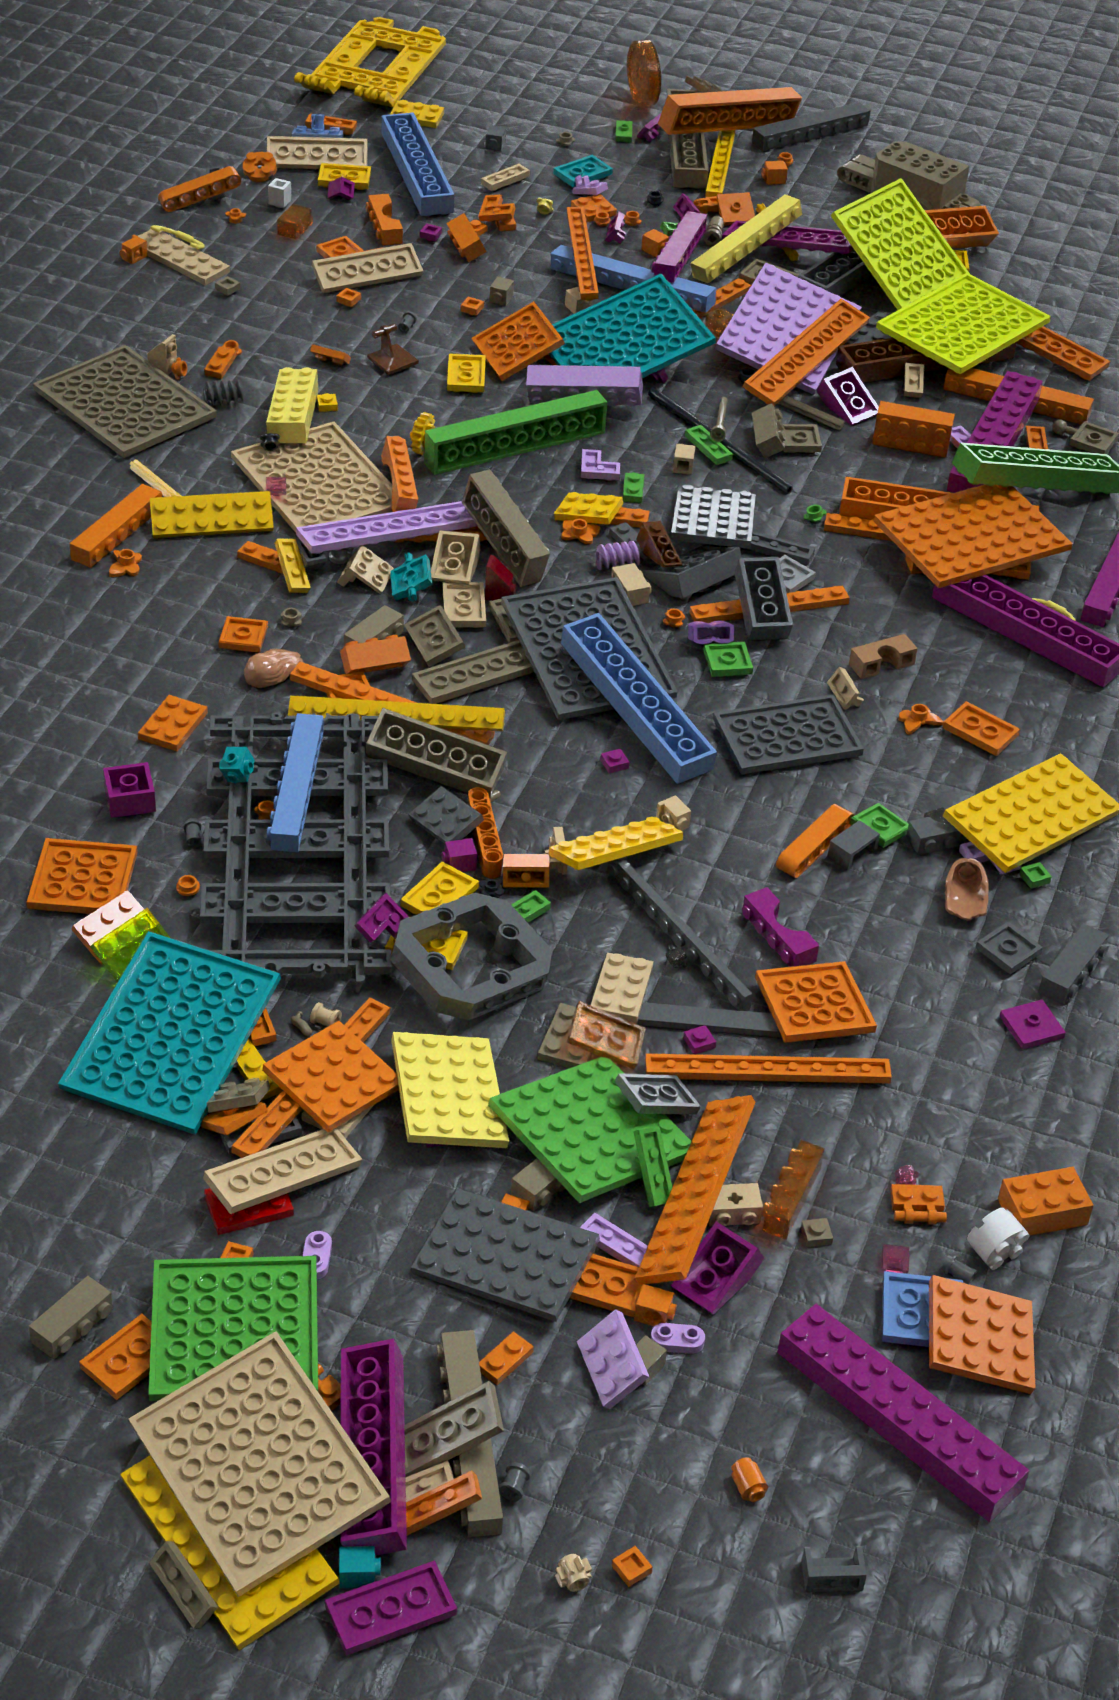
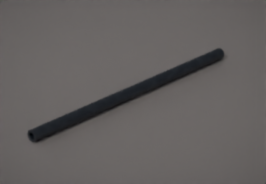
M654 387L648 391L650 397L692 427L702 425L711 434L709 426ZM726 438L720 442L738 460L786 494L791 493L793 490L792 485Z

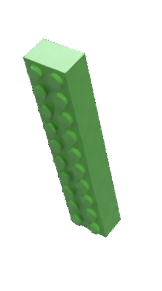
M598 390L425 430L424 463L433 475L604 434L607 401Z
M960 443L952 461L957 471L963 474L968 479V482L973 485L1031 487L1033 489L1089 491L1091 493L1103 492L1105 494L1119 493V464L1108 454Z

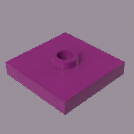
M1043 999L1001 1010L1000 1018L1022 1050L1065 1037L1066 1032Z

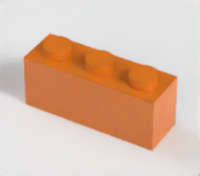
M465 213L446 223L449 227L447 233L462 258L466 257L468 262L487 252Z
M398 635L387 636L384 640L371 638L366 640L365 643L351 641L346 643V646L340 651L345 674L359 671L366 673L403 667L411 661L405 636L398 637Z

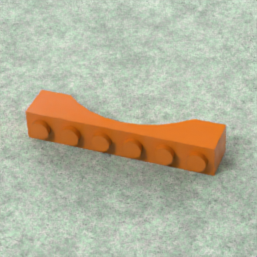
M386 436L381 457L383 466H389L391 471L392 512L416 509L418 495L406 440L399 436Z

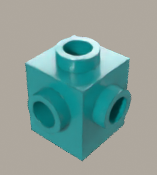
M226 747L223 759L219 763V769L227 782H248L250 774L254 769L255 759L247 747Z

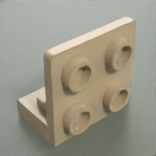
M361 545L349 558L337 583L344 587L349 581L353 582L357 577L381 594L391 576L390 571L394 568L371 550Z

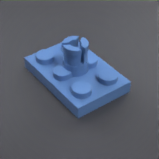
M311 114V129H307V126H297L292 132V137L343 138V130H340L339 127H330V130L324 129V114Z

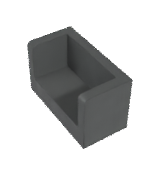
M859 820L830 840L828 858L848 870L851 868L853 856L863 848L867 847L871 851L877 850L880 834Z
M856 1546L854 1556L849 1558H812L811 1548L804 1547L801 1564L805 1592L863 1591L867 1573L862 1546Z

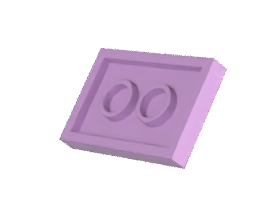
M615 1309L577 1341L603 1407L611 1409L649 1378V1374L622 1312Z

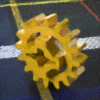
M420 413V417L414 422L410 432L411 447H413L412 451L414 453L423 455L425 430L435 428L434 415L430 413Z

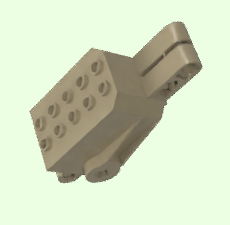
M906 141L892 142L876 153L875 160L864 155H857L837 170V176L842 182L870 193L902 178L924 210L981 206L978 200L965 194L969 171L968 165Z

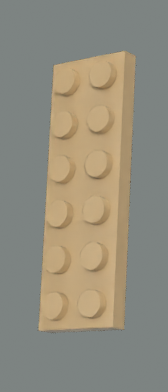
M267 136V152L273 154L277 168L320 169L321 163L367 166V139Z
M150 229L138 235V237L147 241L148 257L205 286L230 272L229 265L162 231L158 233Z
M412 243L312 261V268L323 293L416 277L423 274L422 266Z
M337 1128L330 1132L323 1129L209 1169L204 1172L203 1179L228 1212L232 1214L360 1167L362 1158Z

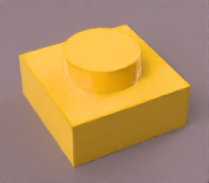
M325 393L317 395L319 412L338 411L336 394Z

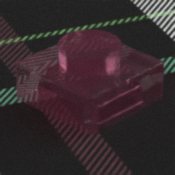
M267 477L266 491H270V495L273 496L286 495V477Z
M883 1244L882 1271L908 1274L910 1247Z

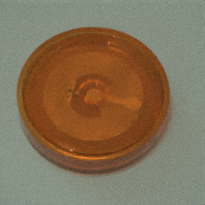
M648 39L633 41L630 44L627 55L628 84L634 101L640 107L655 105L659 100L661 92L660 61L654 44Z

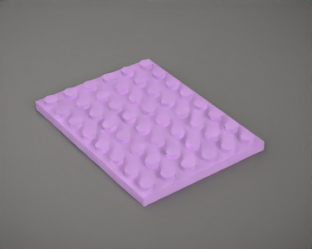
M765 263L716 343L715 349L754 368L760 369L839 301L841 297ZM843 299L861 311V306L856 305L855 303L850 302L846 299ZM838 350L796 387L814 395Z

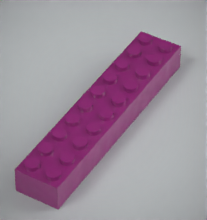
M1007 371L967 443L1013 447L1040 398L1043 381L1035 377ZM953 466L949 475L947 491L956 493L984 484L973 485L969 483L968 479Z
M987 575L941 588L934 584L932 598L1101 687H1105L1119 674V643Z
M814 1304L781 1332L777 1351L779 1355L989 1523L1024 1490L1029 1469L818 1304Z

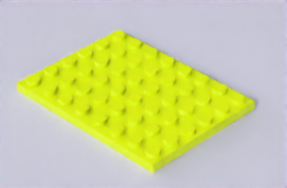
M902 178L834 211L830 215L897 310L961 275L969 273Z
M965 273L879 320L876 324V329L919 351L926 357L939 362L941 365L952 369L954 372L962 374L1048 324L1051 316L969 273Z

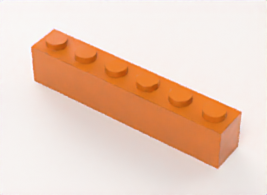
M141 484L69 543L71 560L90 568L151 518L150 498L162 497V491Z

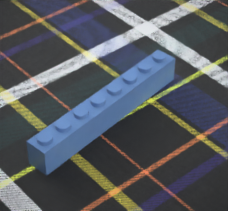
M297 713L295 722H291L290 735L292 737L288 736L287 750L289 751L284 753V764L286 765L281 767L280 778L282 781H278L277 794L279 796L274 798V809L276 810L271 811L270 825L272 827L268 826L267 840L271 841V850L299 852L324 733V716Z

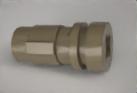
M714 216L705 231L704 242L709 246L713 247L721 240L724 220L721 217Z

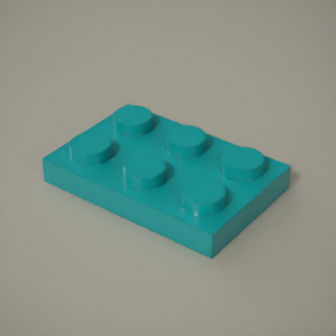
M589 155L553 168V174L574 188L576 187L575 178L577 176H588L591 182L612 175L613 168L594 155Z

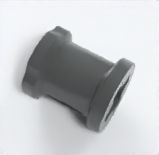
M512 1462L507 1465V1475L504 1482L498 1488L499 1494L505 1499L518 1501L523 1497L522 1489L525 1481L529 1480L531 1472L525 1465Z

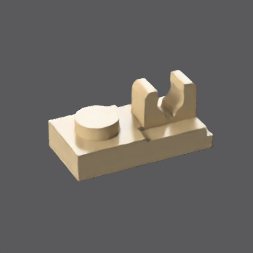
M905 364L904 396L922 398L924 365Z
M838 667L827 684L843 709L847 710L851 705L859 707L864 699L858 697L860 693L844 668Z
M553 827V836L549 837V847L565 841L563 827ZM550 856V869L558 868L559 873H562V875L567 874L568 865Z
M448 1460L406 1477V1502L453 1480Z

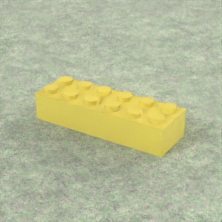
M284 368L279 370L266 426L267 434L272 433L280 436L278 439L280 443H307L318 394L317 369Z

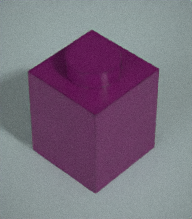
M472 838L445 842V851L441 853L442 862L461 872L476 870L477 852Z

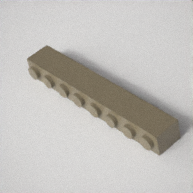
M474 1330L441 1333V1344L436 1345L437 1360L443 1362V1367L439 1368L441 1384L446 1383V1389L443 1390V1403L446 1404L482 1385ZM490 1438L457 1455V1460H453L454 1477H459L472 1470L478 1477L482 1495L481 1500L460 1510L461 1526H466L468 1537L502 1534L503 1514Z

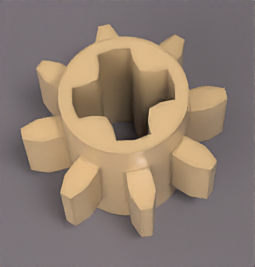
M570 1554L558 1562L559 1567L556 1568L557 1574L555 1577L560 1588L567 1586L568 1590L576 1592L584 1589L589 1584V1578L592 1577L590 1574L592 1568L587 1558L581 1560L577 1554Z

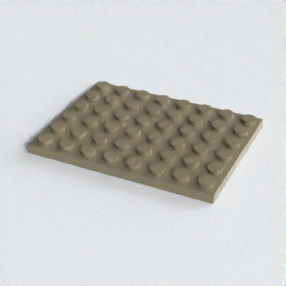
M126 345L33 383V390L123 458L217 417V411Z

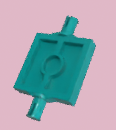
M407 553L404 555L405 562L390 571L392 596L396 601L407 597L411 602L414 599L416 601V592L432 585L430 559L426 554L413 559V554Z

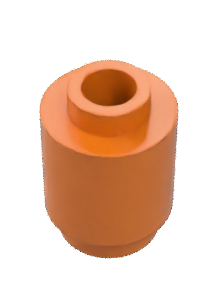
M748 1457L737 1460L731 1467V1476L743 1500L751 1502L761 1500L768 1490V1485L757 1463Z

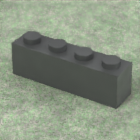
M1083 923L1042 976L1038 993L1062 1005L1066 1003L1069 997L1074 998L1078 985L1085 983L1089 971H1094L1099 958L1105 957L1109 949V945H1107L1109 935Z

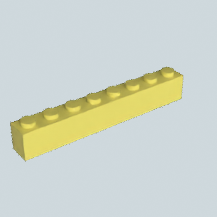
M783 195L692 261L690 264L693 278L710 283L800 217L802 215L800 200Z

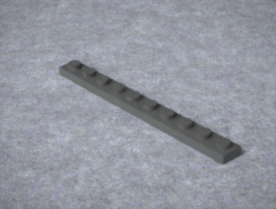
M624 858L609 861L607 866L609 874L621 884L622 888L634 898L638 905L642 906L648 916L658 923L662 931L673 939L676 946L680 947L687 954L689 960L701 969L704 976L708 977L715 984L716 988L729 999L733 1006L739 1011H749L752 993Z

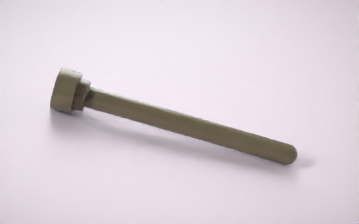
M726 397L720 399L716 425L711 429L710 436L716 442L723 441L726 436V429L723 427L728 402Z

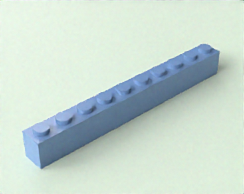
M560 245L551 253L552 270L577 276L571 247ZM592 253L596 281L598 283L627 290L654 277L651 269ZM677 277L674 283L669 282L691 309L706 313L716 302V287Z

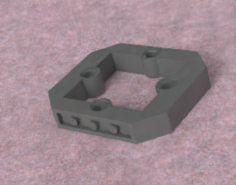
M472 893L400 921L391 962L435 1012L471 1020L543 990L549 974L552 949L507 900ZM482 921L496 937L493 944L494 949L499 954L512 955L522 967L510 972L501 968L491 971L488 981L462 991L445 972L447 965L445 956L438 952H427L421 944L434 939H447L451 936L452 932Z

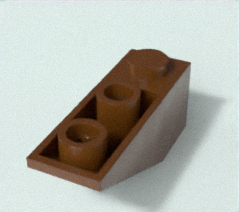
M643 522L636 538L643 554L663 568L682 566V562L662 522Z

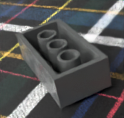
M779 557L739 558L735 569V577L748 640L788 639L793 622Z

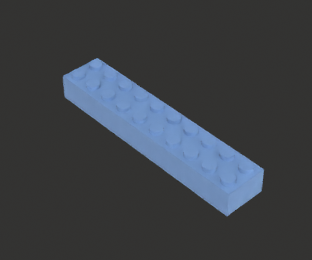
M414 112L382 115L381 133L420 215L431 216L454 213V193Z
M600 613L563 626L561 645L677 784L713 770L717 751Z

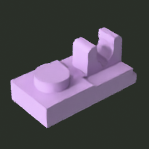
M579 175L575 178L576 187L573 188L572 192L573 194L598 195L607 190L608 186L607 182H600L599 180L590 182L588 176L581 177Z

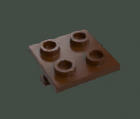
M395 323L389 326L383 325L380 329L372 331L374 339L381 337V350L367 355L369 360L388 375L419 363L418 359L400 345H391L389 333L397 331Z

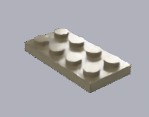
M490 1381L405 1425L406 1477L443 1463L504 1431L496 1389Z

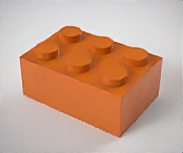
M1074 1166L1003 1179L998 1195L1001 1207L1005 1210L1008 1209L1030 1236L1088 1225L1094 1206Z

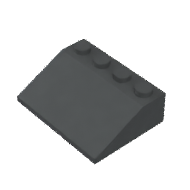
M701 544L678 554L682 566L663 568L661 565L656 564L642 570V573L670 596L680 597L681 600L692 597L691 594L695 592H704L709 586L721 584L724 579L735 578V569L739 558H742L739 547Z

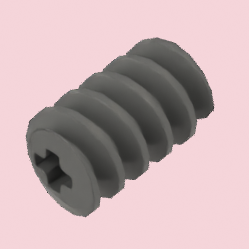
M236 379L235 385L232 380H229L227 386L224 380H221L220 386L217 381H214L212 387L209 382H206L205 387H203L204 402L208 404V400H210L212 405H215V401L218 400L219 404L222 405L223 399L226 400L227 404H230V400L233 399L235 404H237L238 398H241L243 403V390L240 380Z

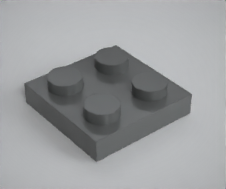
M1010 922L1003 924L977 941L976 944L978 951L1009 974H1012L1039 956L1043 949L1042 946Z

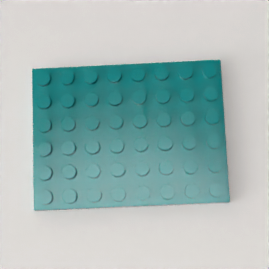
M659 274L552 324L563 338L565 344L549 353V355L558 366L640 367L641 376L644 378L715 344L716 337L665 277Z
M148 931L58 1083L59 1089L196 1135L202 1120L209 1111L207 1102L224 1084L280 982V973Z

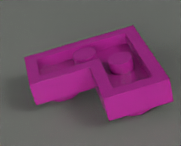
M385 893L354 926L370 943L384 929L396 939L400 921L409 916Z

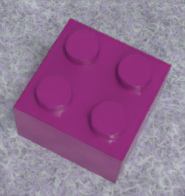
M148 762L103 768L104 788L111 818L156 812L155 790Z

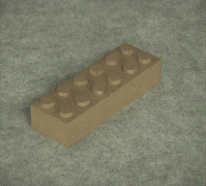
M490 469L470 474L461 503L508 570L514 575L513 577L520 587L540 582L550 556L548 548L545 547L538 534L530 526L528 520L520 512L518 506L513 502L508 492Z
M382 708L366 743V757L387 759L388 765L466 793L475 787L484 788L488 792L489 799H491L502 774L507 756L506 751Z

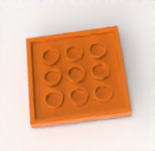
M534 301L472 337L474 344L482 355H486V361L501 381L511 377L513 374L565 344L563 338Z
M45 838L28 895L27 909L93 913L128 890L138 853L137 846Z
M845 961L756 970L755 979L785 1043L876 1032L877 1024Z
M340 1021L335 1022L263 1064L262 1071L327 1132L332 1131L399 1090L397 1073Z
M932 1275L929 1280V1368L1032 1394L1035 1390L1032 1301Z

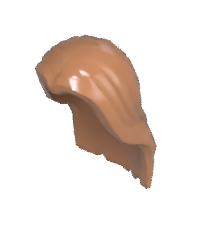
M270 649L264 653H257L250 657L244 669L245 681L255 688H263L281 683L287 679L299 662H303L302 658H300L301 655L297 652L283 649Z
M972 858L959 859L953 863L946 878L945 909L949 914L958 916L966 921L987 914L989 883L986 872L980 862Z

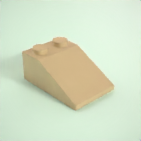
M439 530L431 567L432 580L470 584L480 555L479 534Z

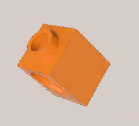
M643 1284L636 1303L634 1321L656 1326L660 1323H667L668 1319L673 1320L677 1305L673 1304L674 1292Z

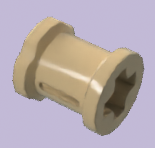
M318 1002L312 1009L310 1022L313 1024L320 1023L328 1027L337 1021H341L342 1012L340 1010L333 1011Z

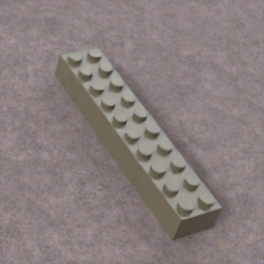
M667 89V96L699 93V90ZM704 132L668 135L673 187L707 188L708 163Z

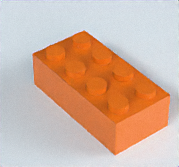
M880 401L872 445L946 458L955 414Z

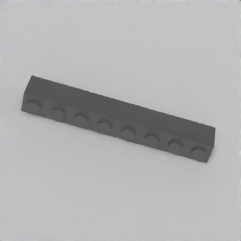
M859 102L753 128L752 143L761 151H766L868 126L870 110Z

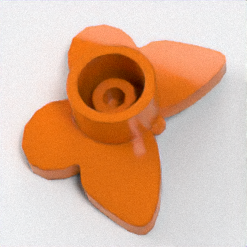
M583 519L564 520L561 538L563 540L577 538L582 543L592 544L593 537L600 533V526L587 524Z
M130 549L114 550L113 555L117 561L110 567L109 576L120 577L125 573L130 576L138 575L139 565L137 563L142 560V555L134 553Z
M915 704L912 706L911 711L903 710L899 713L898 719L904 722V729L908 735L914 733L921 724L943 726V720L934 713H930V709L923 704Z

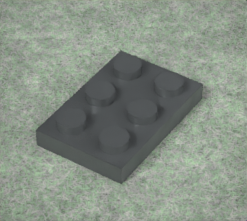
M442 786L408 814L413 822L443 844L448 841L462 840L484 821L478 811Z
M618 1074L614 1081L622 1094L633 1105L634 1110L640 1114H697L701 1107L677 1075Z

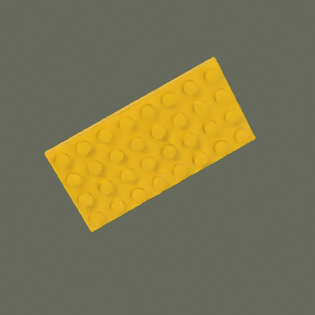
M1060 753L946 809L943 817L1003 872L1007 873L1118 815L1119 803Z
M149 1455L120 1474L122 1480L164 1542L173 1541L218 1605L213 1614L239 1651L340 1584L338 1577L316 1548L238 1597L151 1456Z

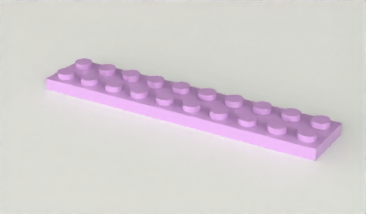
M462 501L296 527V535L311 553L319 554L323 551H338L347 547L355 548L360 545L378 544L379 542L396 541L402 538H415L421 535H433L434 533H439V530L452 531L478 525L461 503Z

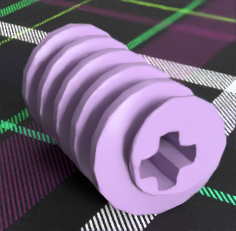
M629 541L628 544L626 542H621V544L616 542L613 545L607 543L605 547L602 544L597 546L596 566L598 570H601L602 564H604L605 569H609V563L613 567L617 566V562H619L620 566L624 565L625 561H627V564H632L634 560L637 566L640 563L639 551L634 541Z

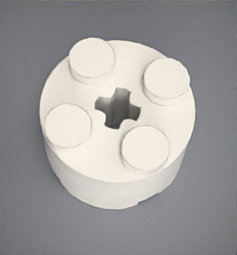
M999 1208L986 1215L982 1219L984 1224L979 1229L975 1226L967 1237V1241L992 1270H995L1002 1265L1004 1259L1008 1257L1011 1259L1017 1258L1023 1252L1021 1246L1030 1235L1008 1209Z

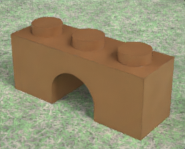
M906 634L851 648L849 665L861 679L878 675L881 662H889L896 669L914 665L918 648Z

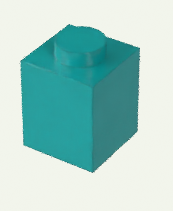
M375 1546L339 1547V1588H359L375 1582V1576H381V1558H375Z

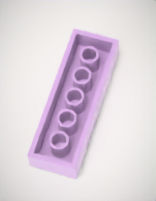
M528 365L526 387L530 403L539 404L598 390L609 406L627 405L633 407L642 404L643 383L640 367Z

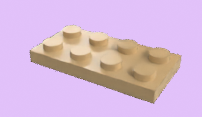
M607 953L592 999L589 1015L637 1024L654 961L623 956L617 953Z

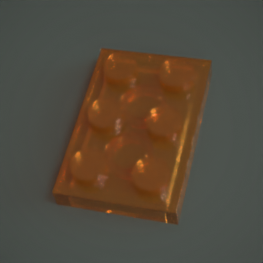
M579 1001L575 1007L567 1043L634 1070L638 1065L646 1028Z

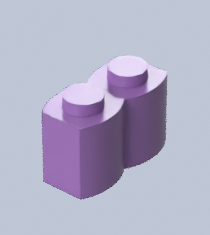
M702 621L692 622L688 624V639L699 644H707L712 641L729 643L734 640V625L724 621H713L709 624Z

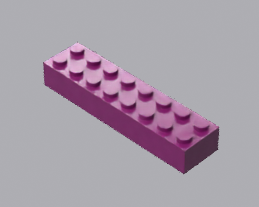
M395 1339L341 1349V1426L390 1496L391 1502L341 1533V1544L343 1547L375 1546V1556L407 1550L403 1356Z

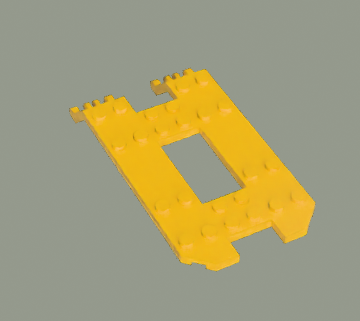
M376 17L370 22H367L366 19L359 20L311 75H304L298 72L294 77V82L301 84L304 88L335 94L343 86L348 89H355L354 95L361 97L363 101L394 107L397 100L403 97L446 45V38L440 36V32L437 29L424 26L417 33L393 28L394 20ZM376 46H382L385 49H396L400 52L383 73L358 68Z

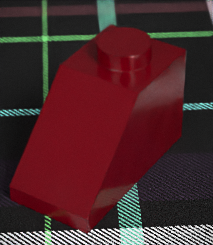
M494 555L489 557L485 579V600L491 601L515 595L516 584L513 583L514 575Z

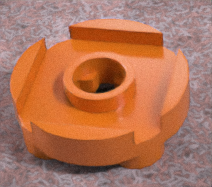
M249 152L243 161L244 174L254 182L269 180L268 177L272 174L274 176L277 171L276 160L273 154L270 152Z

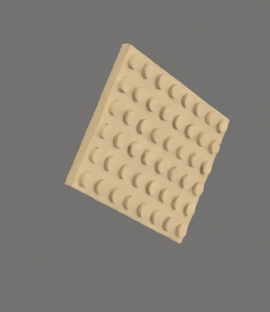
M335 422L310 428L307 443H280L274 451H267L261 447V443L231 451V458L260 492L270 491L272 506L295 532L296 527L392 512V484Z
M277 1331L129 1418L131 1426L238 1597L391 1502L390 1496Z

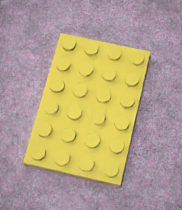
M393 1032L391 1041L407 1142L507 1148L509 1137L506 1124L488 1106L489 1099L500 1094L489 1039Z

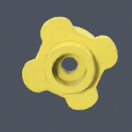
M537 199V210L539 213L546 215L553 212V202L551 200Z

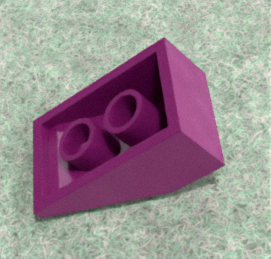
M853 367L823 379L816 390L824 404L851 426L877 415L879 407Z
M715 1222L698 1246L686 1279L674 1281L671 1287L714 1315L751 1279L765 1258L756 1246L718 1222Z

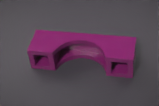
M768 887L744 896L742 907L744 917L755 926L759 934H762L768 941L769 946L775 949L781 956L784 963L788 964L789 967L817 962L819 944L807 931L791 930L777 922L780 900Z

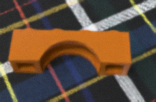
M389 194L368 195L366 211L369 213L370 221H373V229L376 230L377 239H380L382 246L403 244V228L400 220L392 219V201Z

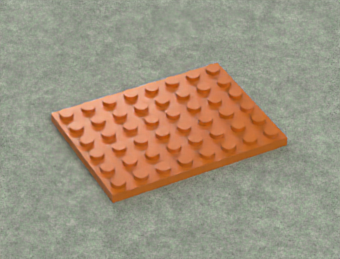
M984 484L874 515V522L938 588L1069 551L1073 545L1064 534L1013 486H988Z

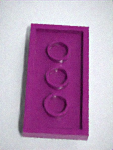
M435 1560L325 1600V1608L346 1656L457 1615V1607Z

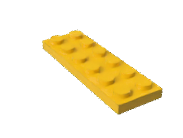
M270 491L150 498L153 538L274 531Z
M648 817L644 821L630 822L626 826H616L608 831L595 832L594 835L580 836L576 840L569 842H559L558 845L549 847V856L576 870H581L683 840V831L674 828L671 824L660 821L657 817Z

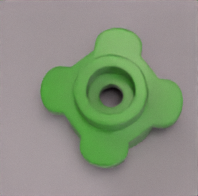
M811 505L806 509L807 514L804 515V519L811 522H819L827 512L822 510L820 505Z

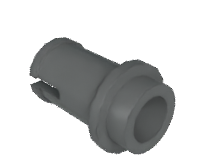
M412 311L405 312L402 321L398 325V329L403 333L404 331L407 333L411 325L417 321L416 314Z
M190 818L186 820L183 829L186 832L188 846L195 848L201 845V823L195 818Z
M948 1255L941 1267L946 1275L950 1273L969 1285L977 1273V1270L958 1261L956 1256L951 1257Z

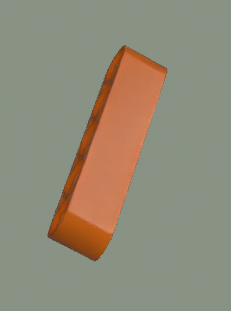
M225 167L163 190L159 193L158 200L166 212H173L239 187L241 177L234 167Z
M475 787L468 792V805L478 811L484 821L474 828L472 833L482 874L487 878L495 879L502 874L503 852L488 792L484 788Z
M837 804L830 806L779 855L776 861V868L794 878H798L829 848L830 840L851 826L849 823L851 817L855 816L854 813Z

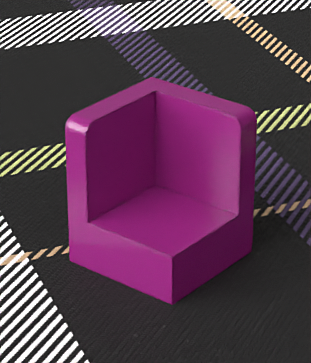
M344 177L337 178L329 182L327 197L331 199L339 195L347 200H351L354 196L355 183Z

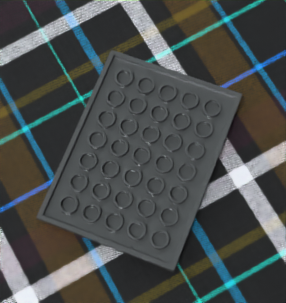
M618 577L502 597L501 604L558 720L615 710L561 645L564 625L600 613L672 699L677 698L678 691Z

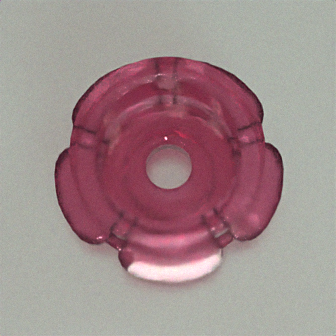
M911 1165L899 1168L895 1172L896 1184L915 1185L919 1172L915 1171Z

